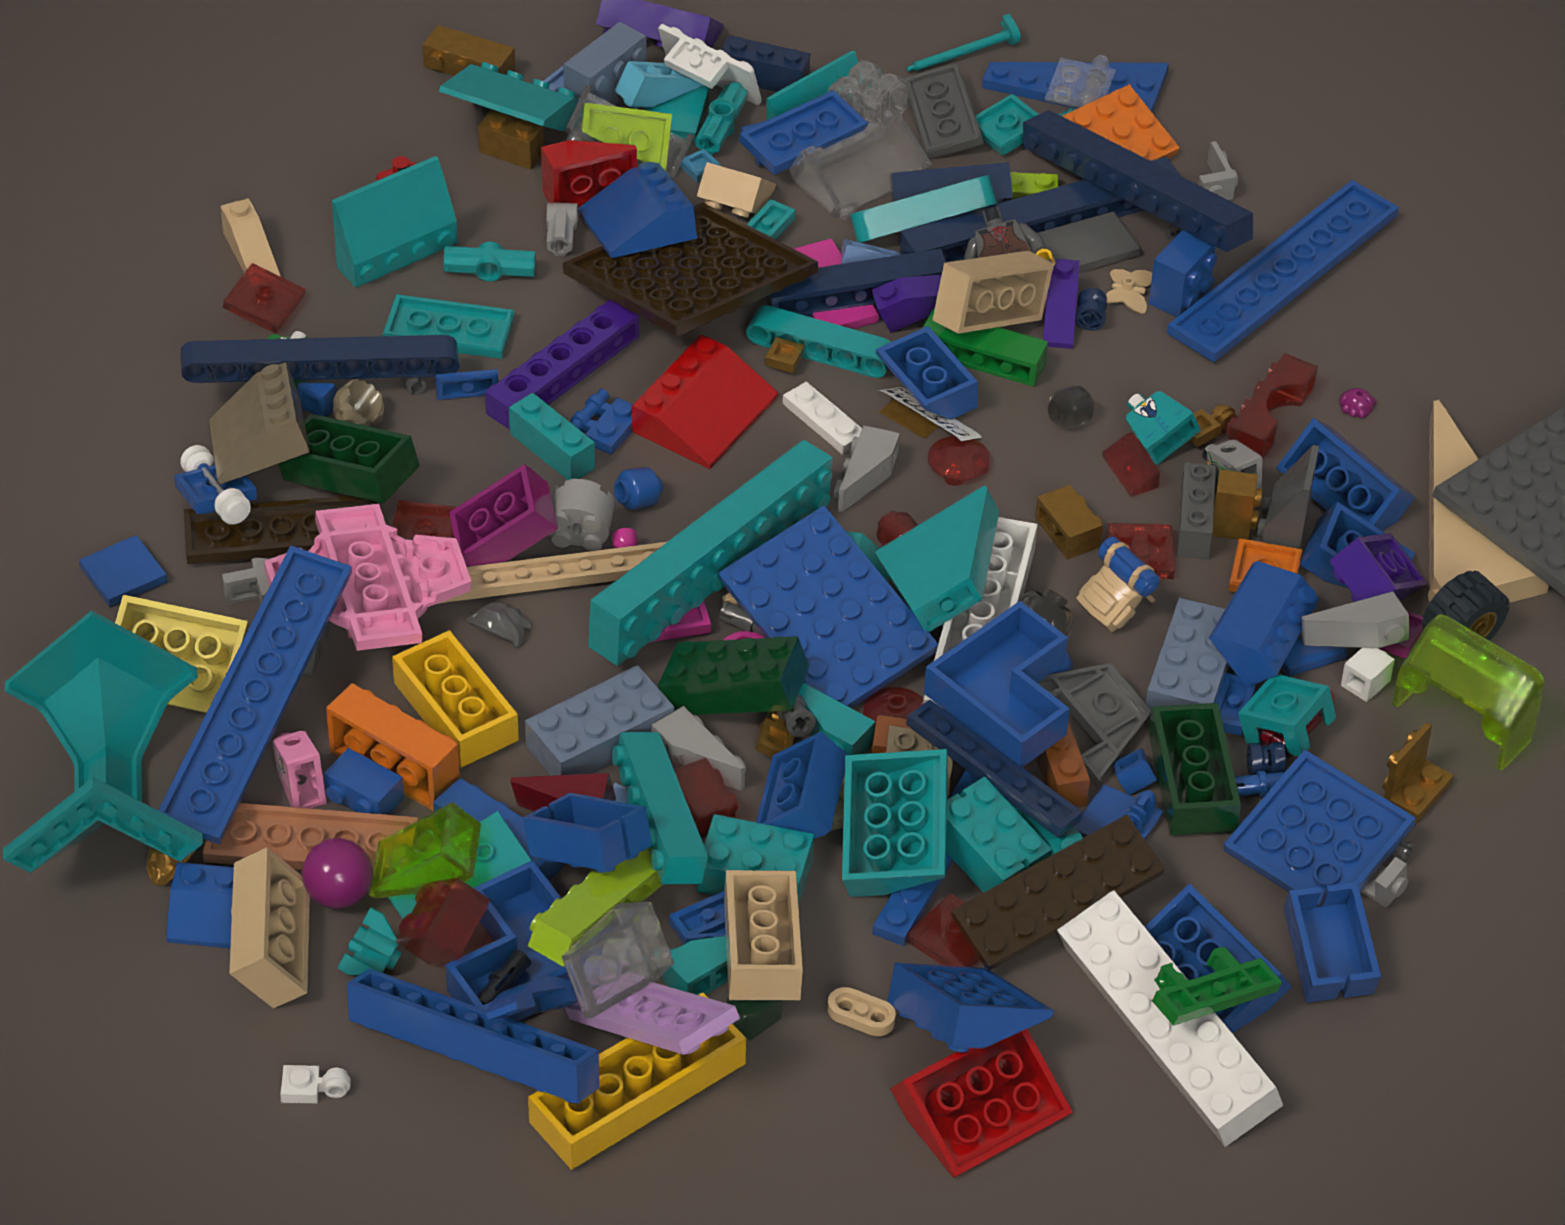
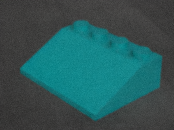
M483 61L481 67L470 64L440 86L439 92L541 126L574 134L584 100L575 98V91L559 87L558 92L549 89L550 83L535 78L532 83L523 81V74L510 70L507 71L506 75L498 73V66Z
M436 156L332 200L337 268L355 288L445 249V246H452L458 243L457 219L440 161Z
M947 749L845 755L842 881L850 897L886 895L946 877Z

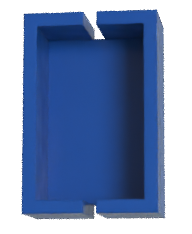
M568 793L549 803V807L543 806L523 817L529 856L543 858L546 862H563L570 864L571 867H588L595 869L596 872L605 873L614 870L616 865L625 860L636 858L639 856V852L652 846L645 806Z
M1358 882L1327 885L1320 902L1321 907H1316L1322 893L1320 886L1289 890L1283 910L1306 1003L1337 999L1339 992H1342L1343 998L1374 994L1381 979V974Z

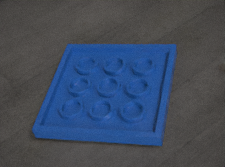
M1304 750L1226 840L1223 847L1226 853L1288 892L1289 890L1320 886L1322 893L1316 907H1321L1320 902L1327 885L1358 882L1359 890L1361 891L1416 825V817L1307 750Z

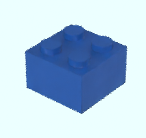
M1182 230L1154 259L1149 305L1178 317L1196 303L1203 293H1208L1214 283L1212 271L1217 261V255L1215 254L1216 246Z

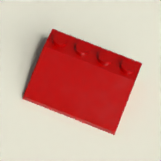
M701 334L632 405V432L711 469L776 400L778 392L728 346Z
M1028 1029L985 1048H969L968 1052H955L890 1088L907 1121L953 1178L1073 1113Z

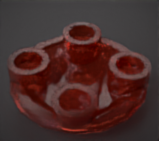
M949 436L940 439L932 445L928 452V464L934 472L945 478V482L948 485L959 486L963 481L986 474L989 471L990 457L986 447L977 440L960 441L956 436Z

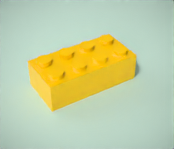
M450 630L392 656L394 684L430 728L443 735L450 736L458 743L459 766L461 768L519 741L518 714Z

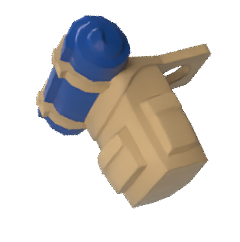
M1112 536L1102 543L1098 551V556L1104 562V565L1081 588L1079 595L1076 597L1088 613L1111 633L1116 629H1121L1136 613L1134 609L1143 597H1146L1151 603L1155 601L1150 594L1156 590L1160 583V576L1154 572L1150 565H1146L1129 549L1126 543Z

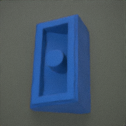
M498 369L436 374L437 400L485 396V391L491 385L498 383Z

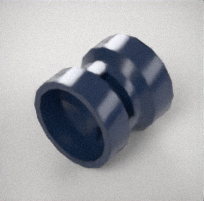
M1088 288L1081 291L1078 295L1076 323L1085 330H1098L1105 324L1108 298L1102 290Z
M1271 742L1269 746H1262L1260 743H1248L1246 756L1249 775H1256L1257 771L1270 773L1285 772L1286 756L1283 742Z

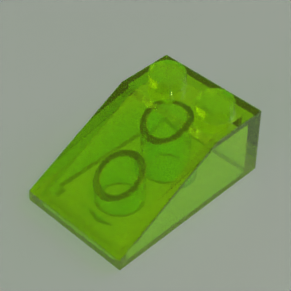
M451 802L379 841L373 870L374 877L369 895L373 898L445 891L467 882L474 876L481 823L454 802Z

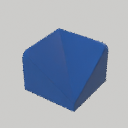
M298 384L302 409L315 415L328 417L334 408L333 399L337 392L336 384Z
M1143 748L1128 754L1113 764L1116 777L1128 795L1157 781L1155 769Z

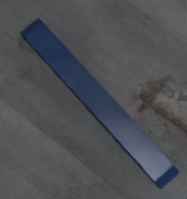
M449 335L191 341L185 343L180 349L181 374L186 381L191 383L248 382L266 366L272 364L279 365L285 362L293 380L436 377V374L456 373L460 367L457 342L454 337Z

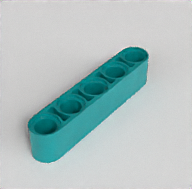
M985 175L850 214V219L856 240L862 243L997 204L990 176Z
M767 305L760 306L746 329V335L751 342L766 348L771 347L776 337L805 345L802 357L805 359L873 378L884 376L888 369L876 354V349L891 343V341L862 331Z

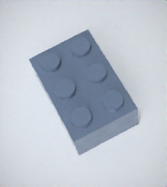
M618 22L563 64L564 88L575 91V98L584 100L579 115L580 118L583 115L584 103L614 106L623 100L615 89L628 61L646 62V35Z

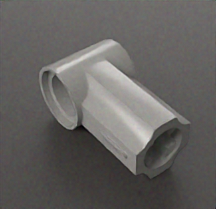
M548 202L546 219L548 229L547 250L551 251L554 256H565L573 248L574 230H577L578 204Z

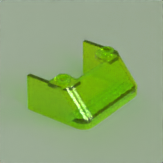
M1442 614L1436 615L1426 625L1399 669L1392 705L1398 708L1412 693L1421 694L1430 684L1434 685L1483 715L1481 727L1484 735L1490 741L1501 746L1496 768L1502 771L1532 740L1545 685L1543 676L1533 666L1452 618Z

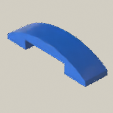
M544 976L500 993L489 1005L486 1016L488 1020L509 1017L535 1007L534 999H538L542 1012L559 1010L586 1000L588 996L585 990L567 979L556 976Z

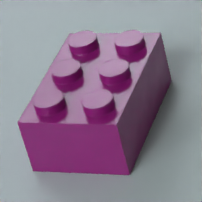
M523 464L449 512L454 538L458 541L465 564L468 567L507 562L558 529L548 482L526 464Z

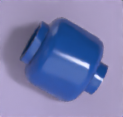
M649 467L624 470L619 474L614 483L616 500L628 510H638L657 504L663 490L660 477Z

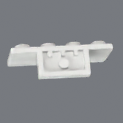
M664 24L659 26L658 31L666 54L664 62L667 67L711 89L715 85L723 88L724 85L730 84L731 81L741 83L742 87L748 91L747 101L755 105H759L762 102L754 69L750 64L745 61L739 62L731 58L726 52L707 46L698 38L692 39L675 27L670 28Z

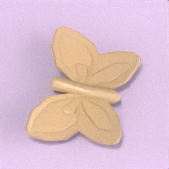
M1124 269L1112 270L1110 276L1114 282L1112 284L1113 290L1106 294L1108 298L1107 304L1124 302L1133 311L1145 314L1147 304L1141 294H1145L1146 288L1151 285L1152 272L1147 270H1135L1133 272H1128Z

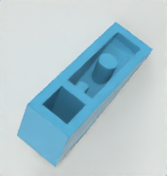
M628 61L615 91L624 99L623 101L626 105L637 109L639 107H654L699 88L703 84L667 67L665 63Z

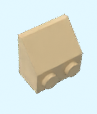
M706 162L697 197L705 199V203L715 209L721 210L722 205L733 207L731 213L748 218L750 213L757 214L767 203L775 190L776 184L760 177Z

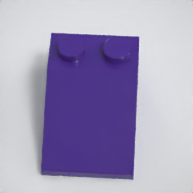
M1391 533L1358 537L1329 560L1334 567L1332 570L1334 576L1340 583L1346 584L1353 593L1351 596L1353 602L1389 592H1394L1397 598L1401 600L1428 585L1427 581Z

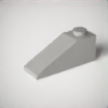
M1394 592L1302 616V642L1305 646L1381 648L1409 640V614Z

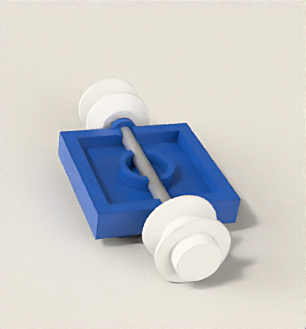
M194 445L186 449L180 460L181 467L185 472L174 475L175 487L195 513L209 514L216 511L222 520L228 524H237L245 520L250 513L251 506L249 501L257 499L256 487L245 475L219 484L215 460L209 450L202 445Z

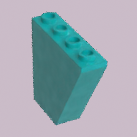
M985 485L875 551L886 573L924 631H932L983 599L1000 512Z

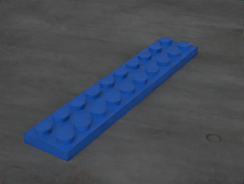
M1351 180L1170 322L1167 326V334L1212 362L1217 361L1397 217L1399 207Z
M290 545L158 811L201 832L203 839L220 845L352 574V566Z

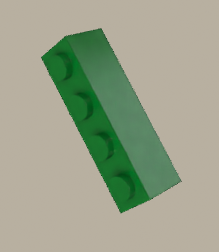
M933 308L923 328L929 326L964 367L1032 387L1035 386L1046 365L1048 341L1000 327L958 334L933 321L935 310Z

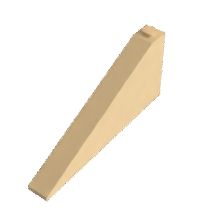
M1440 400L1434 401L1429 422V602L1447 582L1457 575L1470 570L1472 572L1476 570L1483 574L1507 596L1510 603L1547 593L1549 584L1432 496L1437 485L1479 460Z

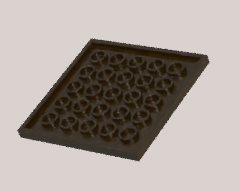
M704 202L693 206L697 239L611 258L601 246L563 263V274L675 336L685 335L694 328L709 324L714 319L733 313L736 309L747 304L758 302L761 298L775 292H780L791 284L804 281L807 277L819 271L818 261Z

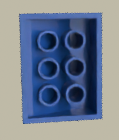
M645 162L640 164L639 167L628 170L578 208L579 216L611 258L697 239L693 205L659 162Z
M1190 883L1145 926L1146 930L1188 980L1214 973L1213 968L1207 966L1208 958L1214 949L1224 946L1242 964L1261 958L1282 981L1276 993L1215 1012L1231 1033H1234L1267 1012L1292 987L1285 977Z
M895 962L887 1000L899 1011L900 1016L913 1020L916 1027L931 1032L932 1038L944 1041L948 1044L947 1047L950 1050L957 1052H968L969 1048L988 1047L1052 1018L1054 1012L1053 1009L991 970L987 971L986 968Z

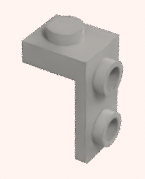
M1216 141L1210 142L1207 163L1212 173L1200 175L1198 185L1227 200H1232L1235 187L1238 186L1237 173L1234 169H1231L1225 151H1221Z
M1395 857L1387 867L1382 865L1360 892L1387 908L1396 897H1399L1408 885L1407 864Z

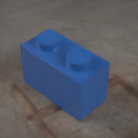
M350 748L323 773L325 795L334 803L343 804L355 812L389 815L404 800L402 776Z

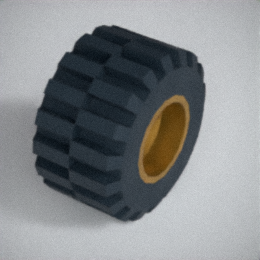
M1466 571L1447 582L1432 598L1423 615V631L1452 658L1461 659L1462 657H1467L1485 646L1499 631L1509 612V599L1479 571Z

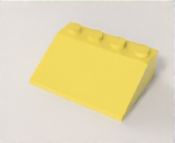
M127 595L122 597L115 621L121 627L197 667L198 678L175 695L167 705L207 713L251 625L246 620Z

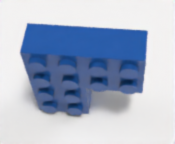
M1019 601L926 666L924 694L1021 767H1024L1067 735L1070 708L1038 683L1065 664L1068 637L1023 602Z
M533 860L472 888L474 916L494 942L445 965L447 991L452 998L487 1010L491 1002L483 1005L477 995L489 982L488 977L492 971L499 970L514 950L524 952L532 963L516 981L515 986L544 976H556L567 979L584 990L604 980V953L595 941L564 967L528 946L532 935L530 925L534 917L539 912L544 913L557 898L562 899ZM506 974L505 977L500 981V983L495 987L496 991L506 981V979L509 977V974ZM534 999L535 1007L507 1018L520 1021L541 1011L538 999Z

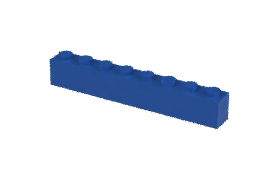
M370 968L347 983L349 1021L363 1025L365 1028L374 1029L388 1034L395 1039L418 1045L422 1049L440 1053L452 1060H459L473 1065L480 1070L503 1076L507 1080L533 1087L537 1091L555 1095L567 1102L578 1104L599 1089V1050L507 1017L488 1020L486 1016L487 1010Z

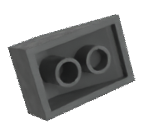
M1312 445L1274 484L1272 496H1265L1262 514L1267 515V518H1260L1257 536L1263 537L1262 542L1297 549L1301 548L1319 446Z

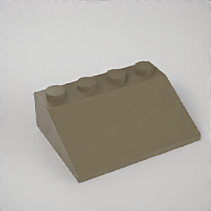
M286 362L279 365L272 364L266 366L262 371L257 372L209 419L219 484L310 452L299 392Z

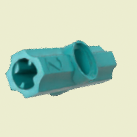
M731 81L730 84L724 85L718 98L710 103L709 115L695 139V146L700 150L705 149L710 155H713V153L720 151L725 139L734 133L735 121L748 98V91L742 87L741 83Z
M491 241L482 243L479 248L445 246L444 272L476 274L479 279L488 282L498 280L501 275L535 277L536 252L506 250L500 244Z

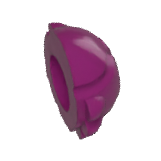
M1362 388L1349 389L1339 399L1342 412L1349 414L1351 417L1359 418L1369 415L1373 410V406L1377 403L1376 399Z

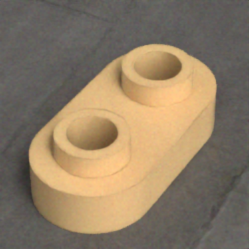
M849 987L835 989L828 997V1014L834 1021L872 1036L887 1035L895 1026L896 1012L894 1007L887 1001Z

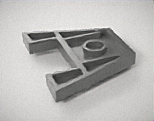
M1111 663L1050 674L1038 683L1070 708L1069 712L1096 742L1097 745L1081 754L1090 781L1095 787L1151 714V709Z

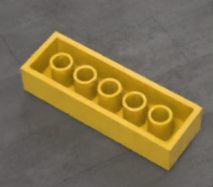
M704 993L699 994V996L708 998ZM731 1024L725 1033L710 1037L700 1044L701 1046L698 1050L686 1055L627 1037L599 1054V1089L580 1103L567 1102L563 1098L540 1091L528 1096L529 1123L565 1164L573 1170L745 1065L746 1037Z

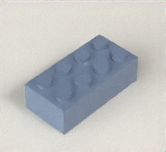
M1179 598L1147 690L1146 705L1151 710L1154 706L1216 703L1225 673H1228L1230 665L1209 639V636L1225 611L1224 608Z
M637 665L525 720L526 747L550 776L593 774L613 764L612 749L615 745H618L620 732H651V724L674 712V706Z

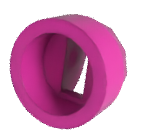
M632 528L616 530L612 534L614 548L637 546L638 536L636 530Z

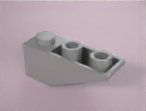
M863 425L860 436L853 438L850 450L851 459H845L842 471L844 478L843 480L838 479L835 486L834 498L839 499L838 512L843 513L891 476L899 454L900 433Z
M684 706L651 724V732L660 733L673 767L740 791L745 789L746 767L742 759L737 755L734 756L724 746L722 740L717 735L713 736L704 727L701 719L696 715H692Z

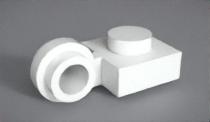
M283 1065L280 1093L281 1103L317 1104L319 1092H325L327 1096L332 1098L343 1097L350 1089L351 1079L347 1071L342 1068H331L323 1077H320V1066Z

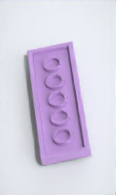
M622 973L617 974L588 992V999L565 1007L570 1020L682 1055L695 1052L700 1048L701 1043L710 1037L725 1033L729 1029V1025L740 1019L734 1005Z

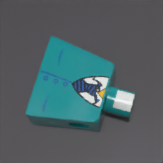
M1161 391L1155 392L1147 399L1141 394H1135L1127 403L1131 411L1126 415L1125 419L1154 466H1157L1201 431L1193 412Z

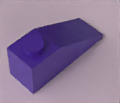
M1054 259L1056 264L1053 266L1045 305L1043 340L1048 341V347L1073 349L1080 261Z
M942 275L902 277L872 289L877 309L890 333L929 317L933 308L935 309Z

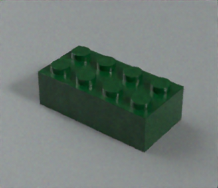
M310 414L304 420L310 452L278 463L283 479L286 481L380 503H385L420 467L410 435Z
M798 636L699 642L686 641L676 643L659 681L658 689L674 706V711L684 706L692 715L792 711L810 666Z
M1218 703L1152 707L1148 733L1170 835L1235 831L1238 827L1241 802Z

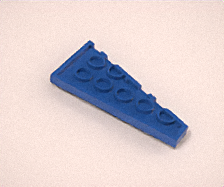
M990 62L982 79V88L1078 109L1130 84L1150 111L1153 112L1168 74L1169 63Z

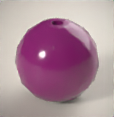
M340 837L325 839L312 847L301 870L303 885L309 896L321 906L332 909L348 908L361 901L367 894L374 877L372 861L364 848L353 840Z

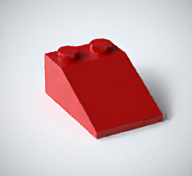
M575 140L542 146V192L548 202L577 203L579 208L628 170L637 167V148L635 145Z

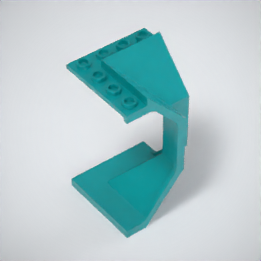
M91 610L6 680L5 692L39 710L68 753L74 765V792L4 847L3 860L32 873L86 839L104 824L178 861L183 860L203 844L201 832L142 803L141 765L143 754L165 707L175 695L198 678L197 667Z

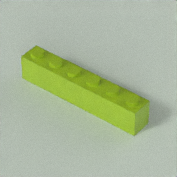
M649 849L639 852V856L619 863L610 872L599 873L592 870L581 884L573 885L566 896L562 899L557 898L544 913L539 912L530 925L532 935L528 946L562 967L574 959L664 885L660 881L657 870L652 868Z

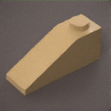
M249 198L221 205L223 233L252 289L281 281L279 270L259 216Z

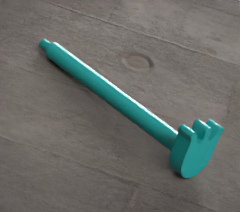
M1010 13L1003 15V22H1000L1003 30L1000 33L915 61L913 65L907 66L906 70L907 72L913 70L917 72L1007 41L1011 46L1018 44L1021 41L1019 28Z

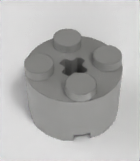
M585 479L566 480L564 486L559 488L557 485L553 489L551 497L558 529L550 534L552 543L561 548L575 545L583 546L589 551L600 550L602 544L609 536L615 508L613 495L609 491L608 495L600 490L601 485Z

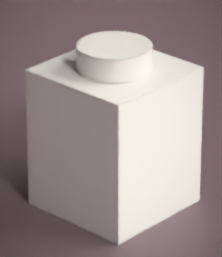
M1361 648L1345 663L1341 686L1368 702L1391 681L1395 659L1378 648Z

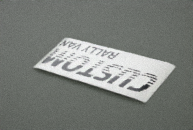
M897 387L879 390L952 433L960 441L982 438L976 431L956 419H949L926 411L905 388Z

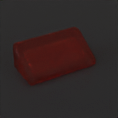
M1133 432L1126 434L1102 452V456L1130 496L1159 488L1160 471Z

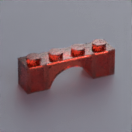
M1287 353L1283 354L1278 363L1273 362L1268 370L1266 379L1264 381L1260 380L1256 385L1252 398L1246 399L1242 404L1238 417H1233L1230 420L1226 429L1229 440H1237L1259 454L1263 460L1275 443L1278 421L1269 412L1282 406H1302L1315 388L1318 366Z

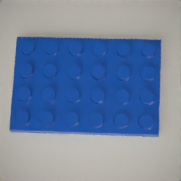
M824 505L718 573L721 583L766 638L778 636L799 637L810 666L803 683L850 708H853L937 652L938 643L927 630H923L913 612Z

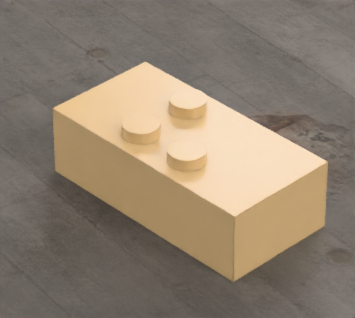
M1030 251L944 263L933 321L959 334L1042 320L1054 263Z
M266 847L234 863L229 974L274 1009L307 994L310 896L303 885L302 875Z
M726 870L724 911L729 1000H800L803 966L796 871Z

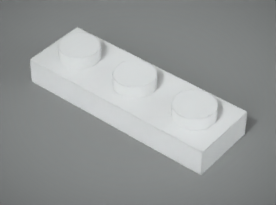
M804 382L783 395V405L842 455L851 450L853 438L860 436L862 428L808 382Z

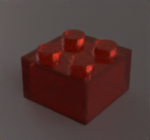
M459 878L428 882L418 891L415 897L417 903L412 912L401 921L398 929L400 934L395 942L427 964L457 961L491 900Z

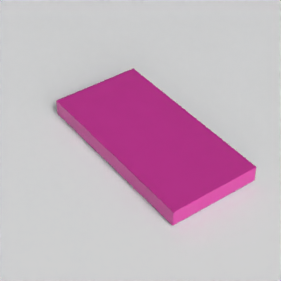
M831 238L794 248L818 261V268L841 264V253ZM873 305L813 313V316L810 317L856 329L877 323L879 314Z

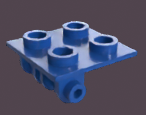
M1103 784L1083 812L1081 821L1074 827L1081 835L1088 836L1127 814L1145 840L1163 814V810L1155 807L1156 796L1152 791L1145 790L1134 798Z

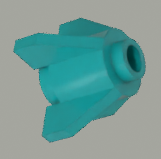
M371 907L362 922L369 926V929L361 925L348 944L347 950L354 953V956L346 952L337 969L348 975H360L369 968L381 973L384 972L385 968L392 971L402 954L401 951L397 950L400 942L384 913Z

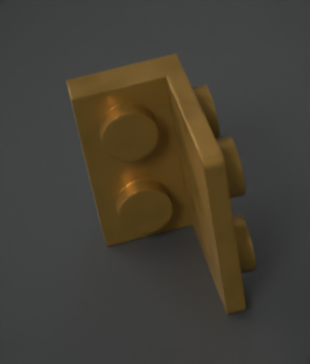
M1427 722L1418 731L1413 730L1410 733L1405 746L1400 751L1395 750L1387 762L1389 774L1382 786V789L1385 790L1384 798L1416 817V824L1451 786L1454 777L1453 774L1426 760L1432 725Z

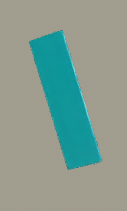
M852 50L767 97L766 120L772 119L834 90L841 97L864 84V75L856 52Z

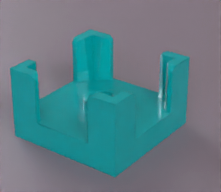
M1278 674L1268 678L1238 713L1246 744H1261L1257 727L1283 733L1287 752L1298 757L1304 750L1308 751L1310 748L1306 726L1319 710L1327 726L1336 718L1329 686Z

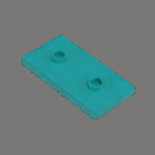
M497 811L383 882L380 886L417 940L473 905L472 888L532 860Z

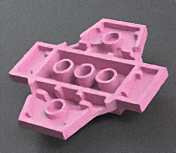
M379 504L316 511L315 521L319 535L314 538V545L309 552L352 566V574L329 621L346 628L349 638H353L356 651L422 643V631L418 619L425 613L427 608L471 591L472 581L456 538L415 534L413 540H406L397 535L396 528L386 525ZM286 553L265 561L264 571L269 587Z

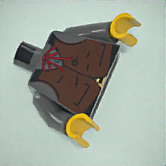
M999 206L982 211L986 228L975 231V237L969 240L963 259L1030 251L1046 260H1050L1054 265L1056 264L1051 251L1047 249L1041 236L1027 224L1017 223L1016 219L1004 222Z

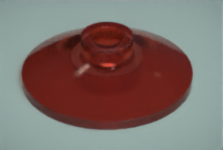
M884 688L868 697L863 707V715L874 720L875 727L878 715L907 719V715L923 704V698L916 692L906 688Z

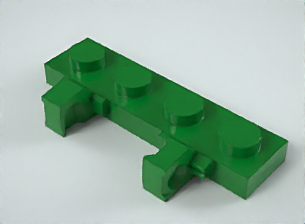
M1223 946L1214 949L1207 961V966L1212 967L1215 972L1196 979L1187 980L1182 973L1177 972L1173 968V963L1162 965L1157 978L1154 980L1161 990L1156 991L1152 1002L1169 1022L1175 1026L1276 993L1282 981L1261 958L1242 964Z

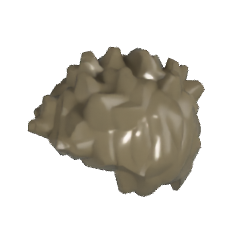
M354 379L336 392L333 399V416L335 419L369 427H375L382 421L384 412L382 393L375 390L372 384L366 383L365 380L359 381Z

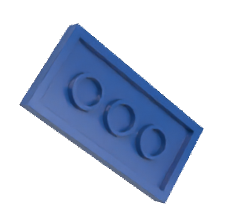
M833 90L741 132L739 142L773 175H776L868 132V122Z

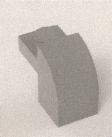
M267 558L251 559V569L222 574L224 597L227 605L259 599L261 605L264 595L269 589L264 571Z

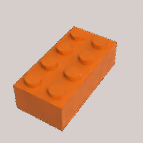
M351 683L326 707L330 752L340 757L350 748L402 776L404 795L434 811L433 802L460 778L458 743L453 738L430 728L424 721L416 720L407 715L396 705H390L379 699L371 691L364 690Z

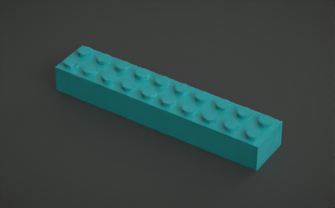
M803 439L590 600L588 647L616 666H619L628 658L634 657L647 643L656 640L667 626L677 624L682 616L691 609L699 607L704 599L713 592L721 590L724 585L718 578L720 571L823 505L825 507L828 506L830 502V482L833 476V457Z

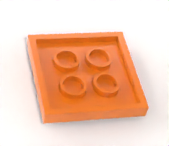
M1130 84L1062 116L1150 161L1166 156L1169 159L1177 155L1180 149Z

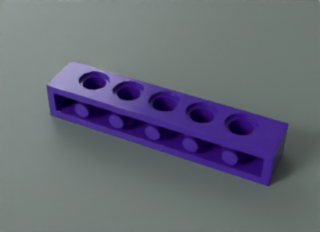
M612 300L607 301L602 306H598L594 312L582 321H578L563 335L556 337L552 343L540 352L533 354L529 360L518 368L513 369L498 383L491 385L485 391L486 414L510 430L509 407L531 393H534L546 404H551L639 338V315Z

